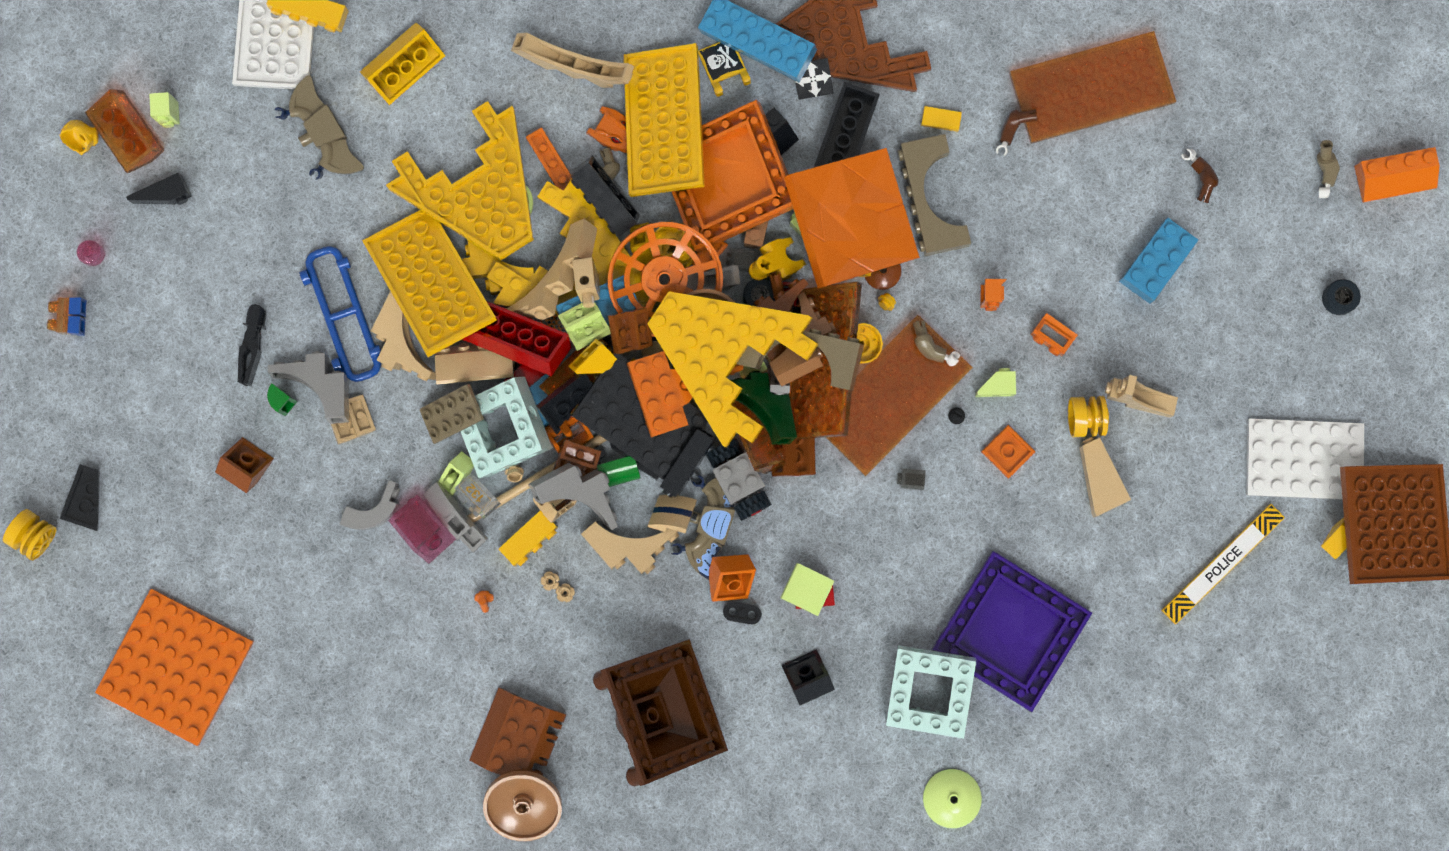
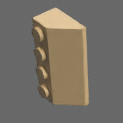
M460 343L459 345L448 346L435 353L436 384L514 377L515 361L474 344Z

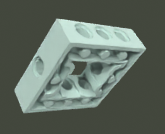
M525 377L511 378L475 395L482 415L491 414L494 412L493 410L506 406L519 438L496 449V444L491 439L488 431L489 426L485 420L462 430L461 434L478 478L490 477L552 449Z
M898 645L886 726L964 739L976 658ZM914 671L953 677L948 714L940 713L939 710L934 712L922 710L920 707H909Z

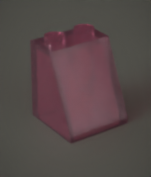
M418 495L411 498L405 506L395 512L388 520L409 547L428 564L456 540L435 512Z

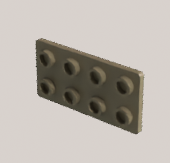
M470 384L464 385L420 408V413L433 444L484 420Z

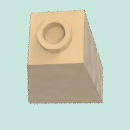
M1091 437L1083 441L1084 445L1079 448L1091 513L1094 518L1130 501L1131 498L1101 439Z

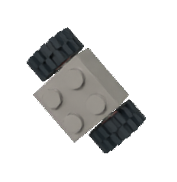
M736 438L731 440L727 448L720 445L706 454L712 467L715 468L712 471L730 505L745 499V501L734 507L741 521L758 514L772 505L765 491L752 496V494L765 488V485L748 453H743Z

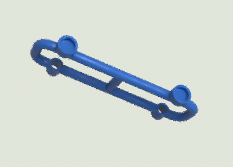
M332 246L323 247L311 252L306 258V270L300 271L299 274L304 286L313 285L338 355V358L331 360L334 371L344 372L347 378L354 382L372 378L378 374L381 368V362L377 361L381 348L379 345L375 346L348 272V268H351L347 257L343 258L340 250ZM326 254L334 255L352 303V307L333 314L330 313L313 266V261L316 258ZM356 314L374 364L371 370L360 374H354L351 371L334 321Z

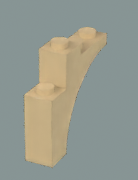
M390 291L371 329V332L377 334V339L385 342L377 361L382 363L381 367L392 371V369L400 370L401 368L410 373L412 371L418 373L417 377L424 381L428 379L435 380L436 372L428 367L417 354L411 341L409 323Z
M1129 375L1122 380L1113 378L1110 382H1107L1105 393H1107L1106 399L1125 403V407L1169 418L1174 416L1178 397L1142 385L1137 381V376Z
M596 521L581 533L612 570L614 568L618 570L626 563L624 559L627 557L641 574L644 572L648 574L656 567L654 565L656 561L652 557L653 554L659 555L665 549L664 544L668 541L672 543L680 536L678 531L667 529L666 532L646 538H626L610 533Z

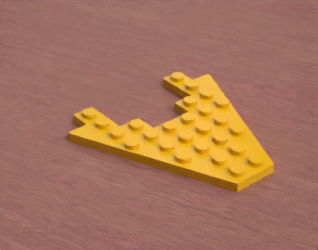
M487 101L472 110L473 115L490 139L475 149L483 165L451 184L443 170L426 180L407 151L392 160L401 176L386 184V186L394 194L498 259L503 260L533 241L534 237L515 110L511 106L497 115Z
M571 180L564 191L547 181L537 198L569 218L560 232L561 236L567 238L570 225L582 219H586L597 228L592 260L599 274V286L607 283L609 263L621 242L609 230L605 219H601L596 214L594 205L587 203L583 197L584 193L582 190L575 188ZM623 248L621 252L631 257L626 249ZM618 259L614 266L613 280L624 275L627 265ZM496 261L486 277L502 288L493 304L506 307L514 305L536 287L548 270L539 265L531 280L528 281ZM634 267L631 268L630 272L631 285L641 282L642 272ZM575 280L572 291L560 295L557 305L578 296L575 289ZM644 290L635 292L639 304L645 308L649 296Z
M670 291L647 323L719 441L726 448L736 433L753 443L763 429L762 425L732 405L743 388L727 377L747 347L750 346L765 356L774 341L777 340L808 361L818 346L816 342L803 334L813 319L809 315Z

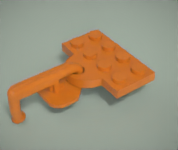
M662 351L626 363L650 437L687 426L688 422L683 406L689 403L693 397L677 371L670 369L665 352ZM736 364L729 375L742 371L744 366Z

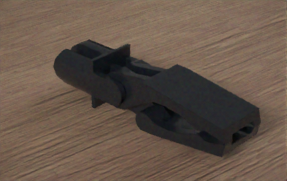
M252 304L249 307L246 323H243L247 330L242 345L239 347L238 383L245 386H252L262 353L261 329L266 330V310L257 304ZM251 352V361L249 367L246 368L247 357Z

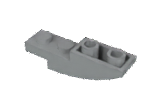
M438 481L424 493L429 505L445 527L457 540L461 539L472 552H475L488 539L463 512L464 508Z

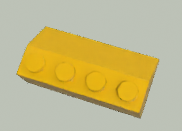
M414 23L365 66L360 73L390 105L442 60L445 54L425 29L419 24Z

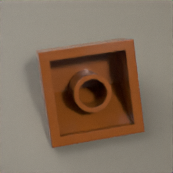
M242 437L220 457L215 472L245 493H248L261 479L274 458Z

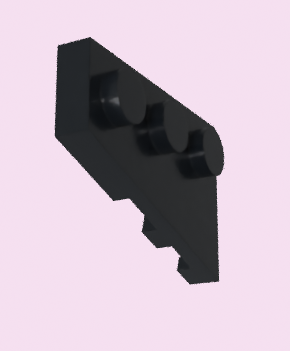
M575 374L536 405L556 434L560 432V426L563 422L569 420L571 417L570 413L575 406L580 404L593 386L587 374Z
M79 465L60 519L98 531L99 470Z

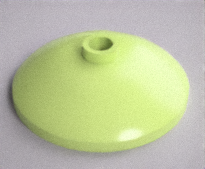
M946 769L936 773L927 782L923 793V804L928 816L935 823L946 828H960L969 824L977 816L982 802L981 791L974 778L968 773L957 769ZM952 796L957 797L956 803H951L950 799Z

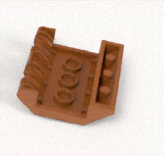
M498 688L469 761L499 775L512 771H530L543 776L540 770L532 769L533 765L537 763L547 766L548 761L540 757L549 759L555 743L547 740V738L555 741L558 738L555 734L548 733L547 730L549 726L561 729L562 725L554 722V720L564 722L566 714Z

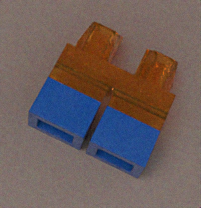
M75 297L58 298V301L48 302V310L50 313H57V320L48 319L47 329L62 335L85 336L86 319L82 317H86L87 300Z

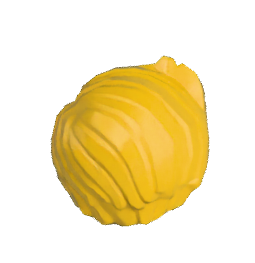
M70 120L63 126L59 136L64 144L82 156L92 146H96L99 133L97 128L91 127L81 120Z

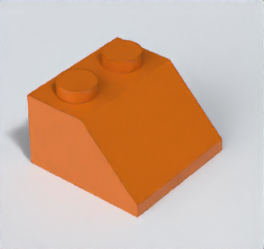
M748 554L712 557L709 568L712 602L748 599L756 568Z

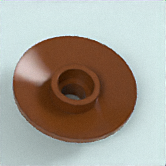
M901 265L888 267L885 273H881L880 270L872 272L871 276L865 277V280L875 289H890L900 280Z

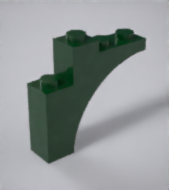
M752 371L745 378L731 380L743 388L735 401L746 406L758 417L768 432L772 445H787L797 438L789 394L776 395L771 393L768 373Z

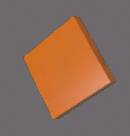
M1009 425L981 451L1008 479L1036 452Z

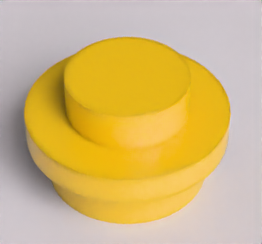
M884 293V295L878 297V304L883 310L892 311L894 309L896 301L890 294Z

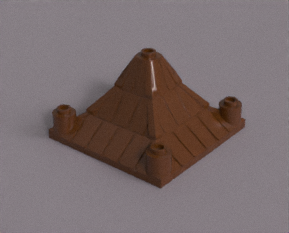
M690 639L602 669L594 674L593 683L595 687L601 691L608 689L616 710V727L626 740L633 759L634 766L628 768L626 772V779L631 786L646 785L728 751Z

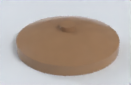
M512 771L499 776L489 785L484 796L483 813L490 827L501 836L515 841H533L548 835L557 826L562 813V799L556 786L546 777L530 771Z

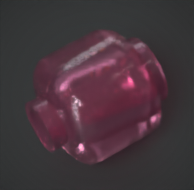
M93 240L81 242L76 250L78 259L88 266L101 264L105 257L103 247Z

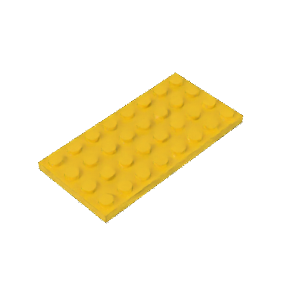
M693 43L623 54L624 63L634 66L632 78L628 84H625L629 196L636 197L705 187L698 45Z
M422 210L362 240L427 357L497 321L440 222Z

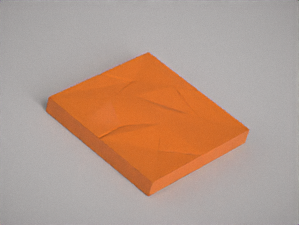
M758 100L747 103L702 125L705 187L672 191L684 225L701 233L714 246L793 210L784 179L789 174L761 103ZM692 235L690 241L694 251L699 253L706 250V247Z
M887 148L792 173L784 177L818 289L920 258Z

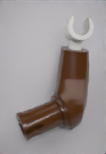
M1015 109L1010 112L1002 129L999 140L1002 145L997 147V154L1000 148H1005L1004 156L1008 154L1007 145H1011L1021 123L1038 121L1036 109L1021 112Z
M1186 149L1190 152V156L1188 157L1186 154H1181L1184 160H1191L1193 162L1191 166L1199 174L1203 184L1197 200L1202 201L1204 194H1206L1203 202L1209 203L1213 188L1218 186L1219 179L1211 165L1201 156L1199 158L1196 157L1195 150Z

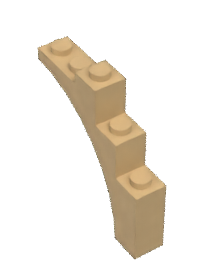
M517 33L511 49L512 52L544 69H557L574 79H586L602 88H613L614 84H628L633 75L634 66L629 63L610 62L580 55L552 45L529 33Z
M586 219L571 224L562 250L547 274L525 297L506 309L530 319L536 317L541 321L554 316L558 297L573 289L574 271L572 260L592 257L597 228Z

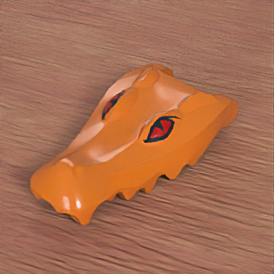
M602 106L599 111L604 116L595 130L589 128L586 134L593 137L606 148L627 154L626 116L614 109Z

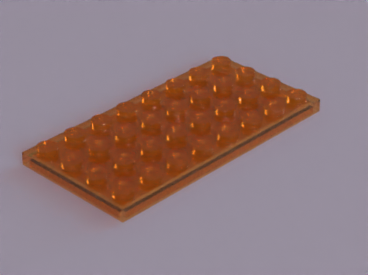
M1154 31L1009 72L1020 111L1034 109L1037 111L1038 121L1024 123L1031 144L1176 103Z
M849 282L829 285L819 289L817 287L805 288L801 291V293H805L807 298H812L816 306L813 309L814 312L818 311L821 318L825 316L828 323L833 322L837 330L834 334L840 335L842 340H847L848 337L857 339L862 283ZM821 349L823 357L820 359L823 366L790 382L789 397L796 428V439L848 436L852 391L830 386L831 369Z
M919 315L881 351L875 360L870 362L857 375L853 391L843 389L814 419V427L865 477L973 368L961 356L958 358L959 362L954 366H949L946 360L941 363L926 358L915 344L916 333L913 324L919 321L921 325V320L923 319ZM925 322L927 333L932 336L936 345L947 349V355L955 351Z

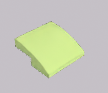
M583 303L558 315L577 351L590 345L595 339L599 340L611 334L610 328L596 303L591 308H585Z
M796 563L780 598L818 616L834 580Z

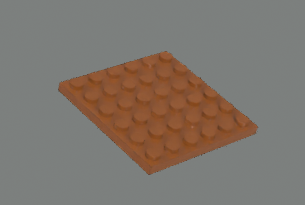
M1443 464L1340 467L1350 584L1449 580V527Z

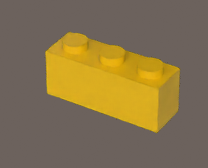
M540 510L499 548V551L513 566L519 565L521 567L528 560L527 556L532 551L536 553L543 547L541 543L546 538L550 540L557 534L555 530L558 527L554 522L550 523Z

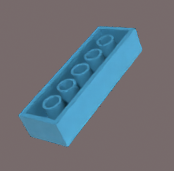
M712 0L698 26L702 34L800 83L817 51L814 43L728 0Z

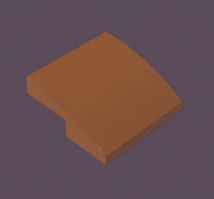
M647 308L608 316L614 354L641 350L653 346L651 330L647 324L649 322Z
M564 440L553 471L570 463L580 469L581 477L596 470L601 451Z

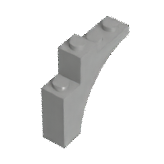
M315 351L312 354H306V362L295 360L293 363L275 362L273 365H268V373L273 379L297 381L312 389L319 396L324 407L325 418L330 424L349 422L348 378L345 373L340 371H333L329 374V358L325 353Z
M567 463L528 484L535 501L543 504L558 499L580 501L598 515L605 528L613 530L618 527L616 523L617 516L608 505L610 500L604 493L610 490L608 486L609 479L601 471L594 470L581 477L580 469L573 464Z

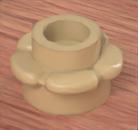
M514 465L505 470V475H507V479L510 482H519L522 479L524 473L522 467Z
M546 572L540 581L543 588L550 591L559 586L558 581L560 579L556 573Z
M567 583L558 586L556 589L557 599L560 602H570L575 595L574 588L570 587Z

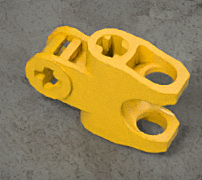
M792 237L776 239L759 249L762 256L749 266V274L753 279L759 281L769 277V274L772 272L780 271L782 281H784L807 264L803 259L792 261L788 258L786 248L794 243Z

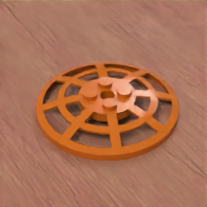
M675 222L650 223L630 233L613 253L607 274L609 296L617 313H621L624 311L619 306L617 299L627 295L636 309H641L644 307L637 302L633 293L644 290L649 296L645 308H647L648 317H652L655 313L652 312L656 301L662 302L669 291L681 294H688L694 291L686 287L688 282L687 275L698 273L696 290L703 289L704 271L715 268V290L722 292L723 271L721 262L712 244L695 229ZM671 227L683 230L685 233L680 242L673 239H656L654 228ZM646 231L649 242L640 246L631 257L621 252L631 239ZM692 235L706 247L711 255V261L701 263L696 253L687 246ZM668 244L676 246L671 257L661 256L658 245ZM651 248L653 259L648 261L646 265L636 260L643 251ZM683 250L692 258L695 265L684 268L681 262L678 261ZM618 259L627 264L624 272L625 288L614 291L613 271ZM634 267L642 272L641 282L630 285L631 268ZM662 274L669 276L667 284H660L659 277Z

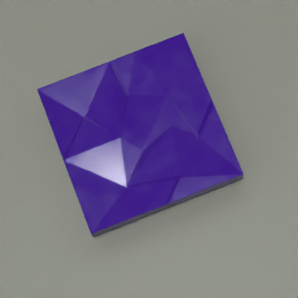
M991 551L931 650L976 658L974 677L1029 712H1033L1091 617L1092 612L998 553Z

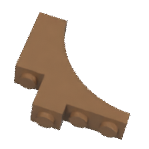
M804 292L798 295L801 314L809 315L813 318L805 329L806 332H809L810 328L820 330L821 335L824 336L837 332L833 322L828 323L825 316L821 318L818 311L814 312L813 309L816 306L811 297L807 298ZM816 347L807 361L787 348L769 364L782 387L823 366L820 359L823 355L820 348Z

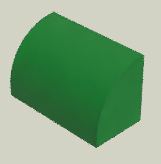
M272 383L269 386L267 398L270 406L276 412L286 416L298 401L280 387Z
M630 456L597 465L598 471L607 475L609 487L641 479L636 460Z

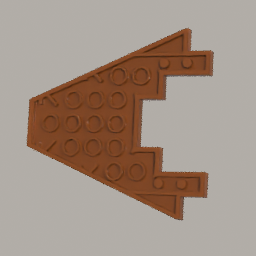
M809 0L776 23V25L814 43L817 51L812 61L828 58L830 74L833 78L917 92L914 74L931 71L927 51L890 59L886 41L868 45L860 11L877 8V0Z

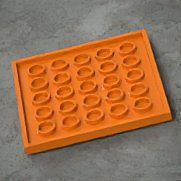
M150 589L95 693L199 746L254 641L154 589Z

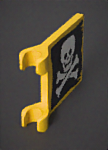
M720 42L698 51L716 97L723 95V89L719 82L740 74L744 86L751 84V78L739 52Z

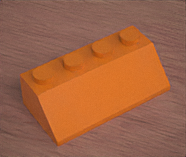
M1435 147L1365 160L1354 166L1363 203L1436 189L1438 186L1440 165Z

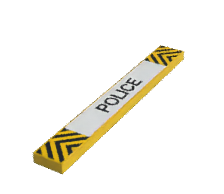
M1269 504L1161 611L1173 624H1177L1285 517L1272 504Z

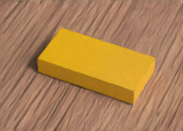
M924 106L921 126L958 132L962 112Z

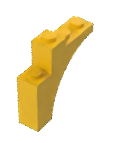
M470 240L465 245L466 255L470 257L462 258L473 279L486 278L496 261L528 281L531 280L535 273L533 267H517L499 260ZM489 279L485 280L486 290L490 291L491 295H498L502 288Z

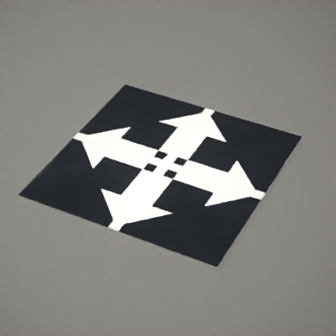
M828 58L811 61L800 83L796 82L799 100L834 94Z

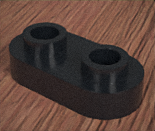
M729 602L723 609L724 617L733 622L752 625L758 623L762 616L761 610L757 606ZM731 608L736 609L737 612L735 615L729 614V610ZM754 611L756 614L755 618H749L748 613Z

